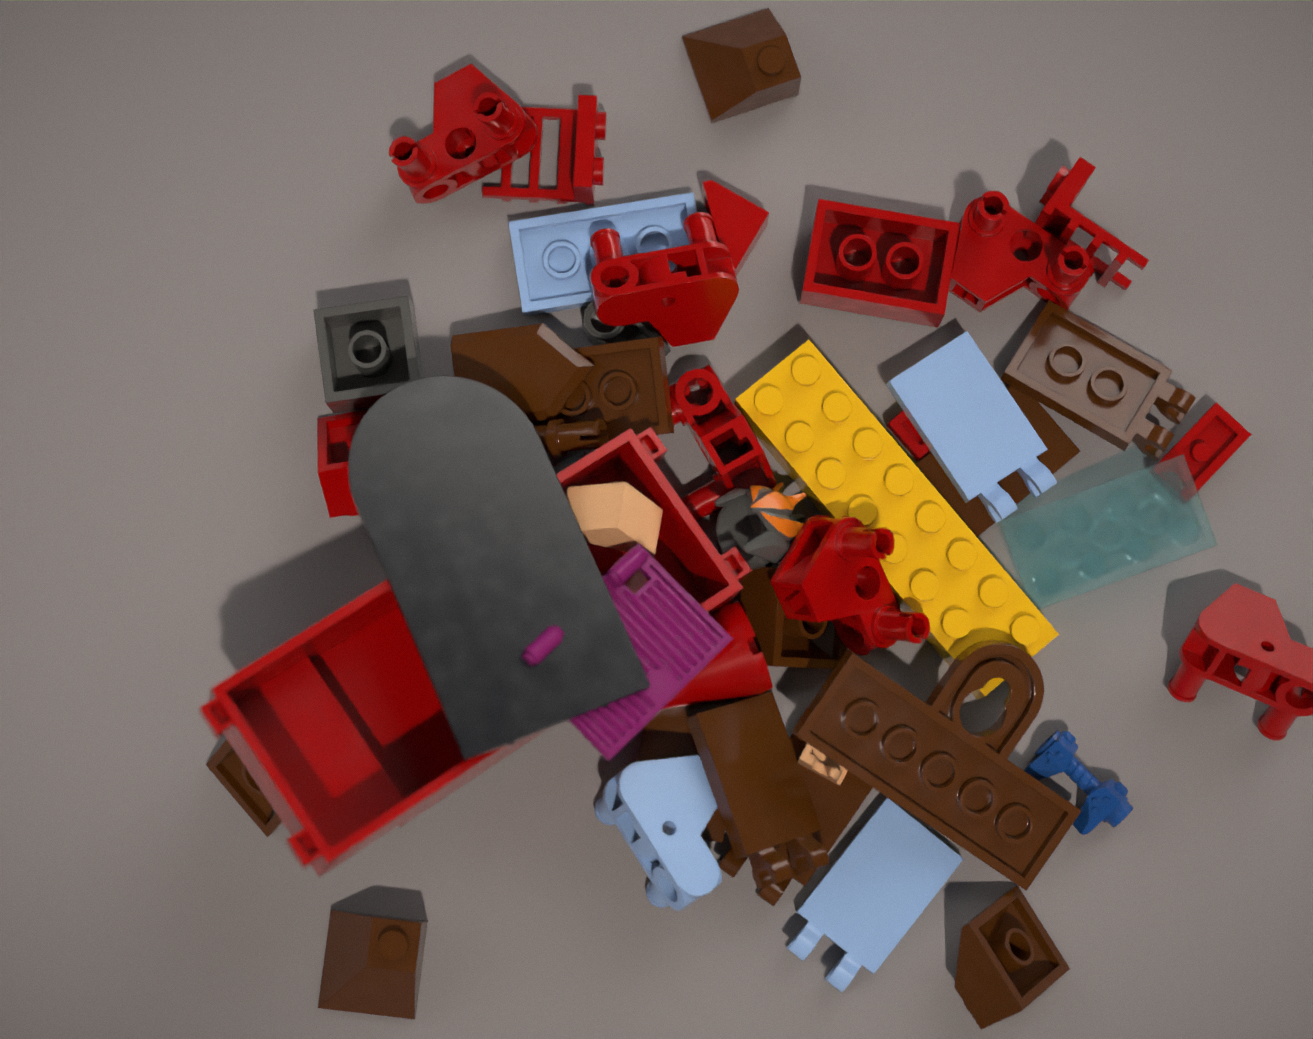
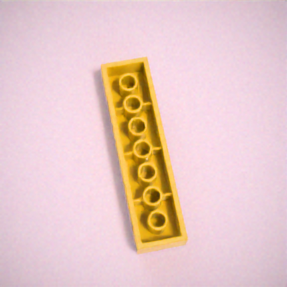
M809 339L735 399L734 405L743 414L754 435L801 491L806 493L807 498L822 515L838 519L841 517H855L863 523L865 528L881 527L887 528L892 532L895 540L893 553L890 556L886 555L887 559L880 560L888 582L903 612H922L928 617L930 632L927 641L949 667L962 651L978 642L987 640L1008 642L1033 657L1059 635ZM991 679L982 689L971 693L977 700L983 698L1002 683L1004 679Z

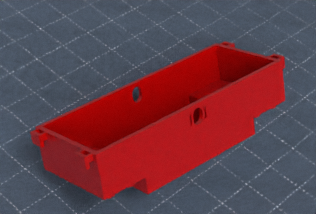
M651 427L637 436L630 428L556 474L565 495L568 487L627 482L660 507L663 512L656 552L653 558L709 615L728 604L743 589L739 581L745 578L752 569L736 547L731 548L722 555L718 553L654 462L662 459L668 450ZM587 543L601 576L605 575L627 553ZM637 570L624 584L636 594L649 580ZM387 579L212 687L209 702L199 709V714L217 739L223 734L225 735L291 834V837L286 841V845L302 869L311 865L319 878L398 825L402 827L546 731L543 730L520 739L513 745H505L464 762Z

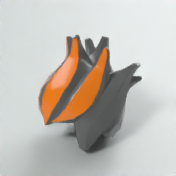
M780 482L773 489L758 485H751L748 489L736 488L715 500V506L723 507L719 512L716 522L717 544L721 554L736 547L752 570L765 567L767 564L772 566L773 563L781 562L792 545L790 540L797 536L804 524L799 522L804 519V515L792 514L795 505L807 496L806 493L792 496L782 494L784 483Z

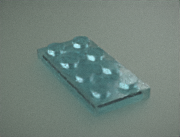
M1184 455L1000 521L1027 596L1038 610L1218 545Z

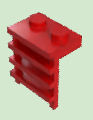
M578 95L577 109L521 107L536 123L539 133L537 143L531 151L529 188H512V162L502 167L501 187L482 186V197L496 198L511 202V199L529 200L530 203H539L540 200L557 201V204L583 202L585 205H594L595 185L603 186L604 157H597L598 140H606L607 112H600L598 110L597 96ZM544 120H561L557 190L540 189Z
M1079 157L1071 170L1063 165L1048 185L1046 192L1039 201L1045 207L1035 221V224L1068 246H1080L1071 240L1078 227L1094 238L1084 250L1088 253L1089 262L1094 270L1102 275L1097 283L1105 288L1109 281L1126 291L1132 281L1118 272L1120 267L1128 260L1143 270L1149 259L1071 207L1096 168L1082 157ZM1102 243L1118 253L1110 265L1094 256Z

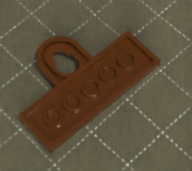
M987 640L966 648L955 658L925 702L847 649L791 731L816 750L1026 891L1081 813L1079 808L1007 759L1039 713L1044 697L1043 676L1037 663L1028 653L1008 642ZM994 678L1004 679L1008 684L1009 694L1003 703L1004 710L990 728L981 732L967 731L962 726L960 720V707L964 699L971 692L982 689L989 680Z

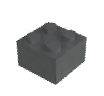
M409 296L313 309L325 403L333 413L371 408L381 397L410 380L414 381L424 378L415 310Z

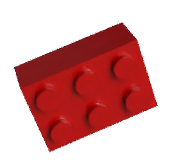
M818 199L799 304L938 328L945 315L960 223Z

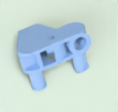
M699 755L635 762L625 767L606 783L603 797L596 801L594 812L600 822L606 825L615 824L651 880L647 885L646 895L652 905L658 908L670 906L680 911L721 884L722 874L720 867L700 836L716 810L717 804Z

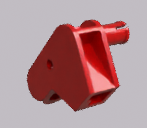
M469 64L434 83L433 133L417 142L407 136L398 137L391 143L388 153L390 157L394 158L391 161L397 165L398 175L409 187L415 202L428 204L443 199L527 155L536 145L539 133L536 123L516 101L474 65Z
M988 191L967 205L960 220L949 292L978 312H982L1024 287L1047 303L1050 300L1068 310L1094 274V268L1089 262L1088 253L1082 247L1066 245L1010 207L1008 199L1003 193ZM1017 250L1023 251L1026 254V259H1017L1014 252Z
M696 212L686 217L683 225L689 245L623 256L620 235L616 230L607 228L593 233L590 237V242L594 251L596 266L591 270L589 280L595 313L598 319L610 326H624L649 321L672 347L714 340L738 296L739 286L729 249L723 243L717 242L712 216L705 212ZM668 261H672L676 264V267L672 272L670 270Z
M709 364L700 369L687 371L677 382L669 386L673 425L675 426L680 422L683 426L687 424L714 472L711 475L712 481L680 498L696 521L720 509L721 507L715 506L714 501L736 488L748 489L751 485L765 486L773 489L777 485L761 445L743 414L731 402ZM699 386L701 389H709L711 393L707 396L708 403L702 406L697 402L690 404L686 399L691 396L690 390ZM731 443L735 444L740 454L748 451V453L726 465H723L717 454V451Z
M814 515L808 518L770 581L787 619L811 622L832 620L841 641L848 649L861 656L868 655L875 648H889L897 640L920 644L922 643L921 638L926 640L930 632V622L924 613L902 612L880 563V560L887 559L886 555L890 556L893 553L895 547L894 535L887 528H865L863 523L855 517H841L838 519L825 515Z
M1234 583L1199 615L1179 648V657L1182 663L1175 675L1169 680L1167 689L1175 699L1185 703L1192 702L1197 697L1196 694L1205 680L1208 679L1263 702L1269 706L1264 714L1259 717L1257 728L1268 739L1280 741L1285 738L1287 731L1298 716L1313 715V648L1291 640L1275 599ZM1243 666L1248 668L1242 680L1236 676L1234 667Z

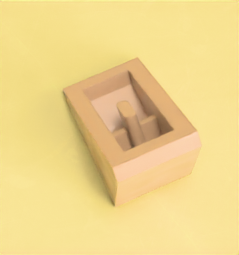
M627 482L568 487L565 496L587 543L628 552L639 543L652 557L655 556L663 512L660 507Z

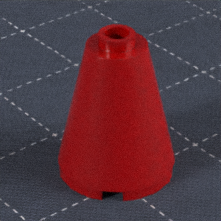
M738 601L726 604L710 615L733 639L661 710L764 694L765 691L773 688L762 651H758L753 638L756 635Z

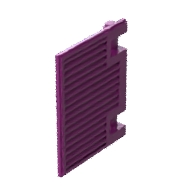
M639 543L619 559L602 576V579L649 681L650 688L611 703L606 708H599L568 720L607 761L614 757L733 639ZM639 570L649 581L634 594L624 583ZM557 625L548 626L523 650L522 658L531 667L534 664L538 665L563 641L564 632Z

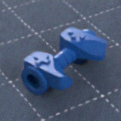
M1056 730L1035 751L1036 757L1027 765L1024 771L1038 781L1064 772L1083 790L1087 798L1080 809L1081 813L1073 823V826L1080 834L1086 835L1090 833L1102 821L1108 822L1113 828L1116 827L1134 808L1126 797L1128 794L1127 788L1121 782H1115L1113 779H1108L1101 783L1074 756L1078 749V745L1075 743L1076 738L1068 731L1060 732Z

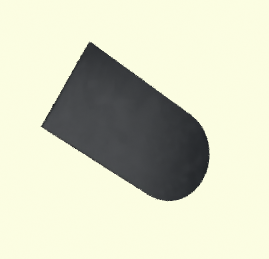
M434 376L414 381L410 380L381 397L364 415L352 439L348 458L350 491L464 762L505 745H513L520 739L593 710L606 708L611 703L649 689V681L534 426L522 410L508 397L485 384L452 376ZM557 625L565 634L563 641L538 665L534 664L531 667L521 656L524 653L523 650L548 626Z

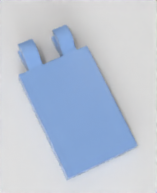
M968 331L897 375L886 384L964 502L967 503L978 496L995 523H998L1018 509L1010 495L998 485L999 481L1015 471L1019 473L1034 498L1057 484L1050 470L1037 459L1039 455L1047 450V447Z
M888 797L885 798L796 911L807 922L786 948L804 961L823 934L845 953L824 979L838 991L843 992L861 966L875 974L963 861V858Z

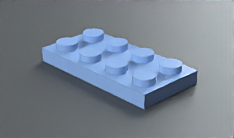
M694 192L508 222L523 316L587 307L593 301L589 276L591 270L596 266L590 237L598 230L610 228L619 233L623 256L689 245L683 222L686 217L697 212ZM668 261L670 270L672 272L676 267V264L672 261Z

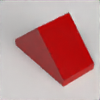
M713 180L702 182V198L706 213L712 216L717 242L723 243L729 249L737 277L768 224L769 212Z

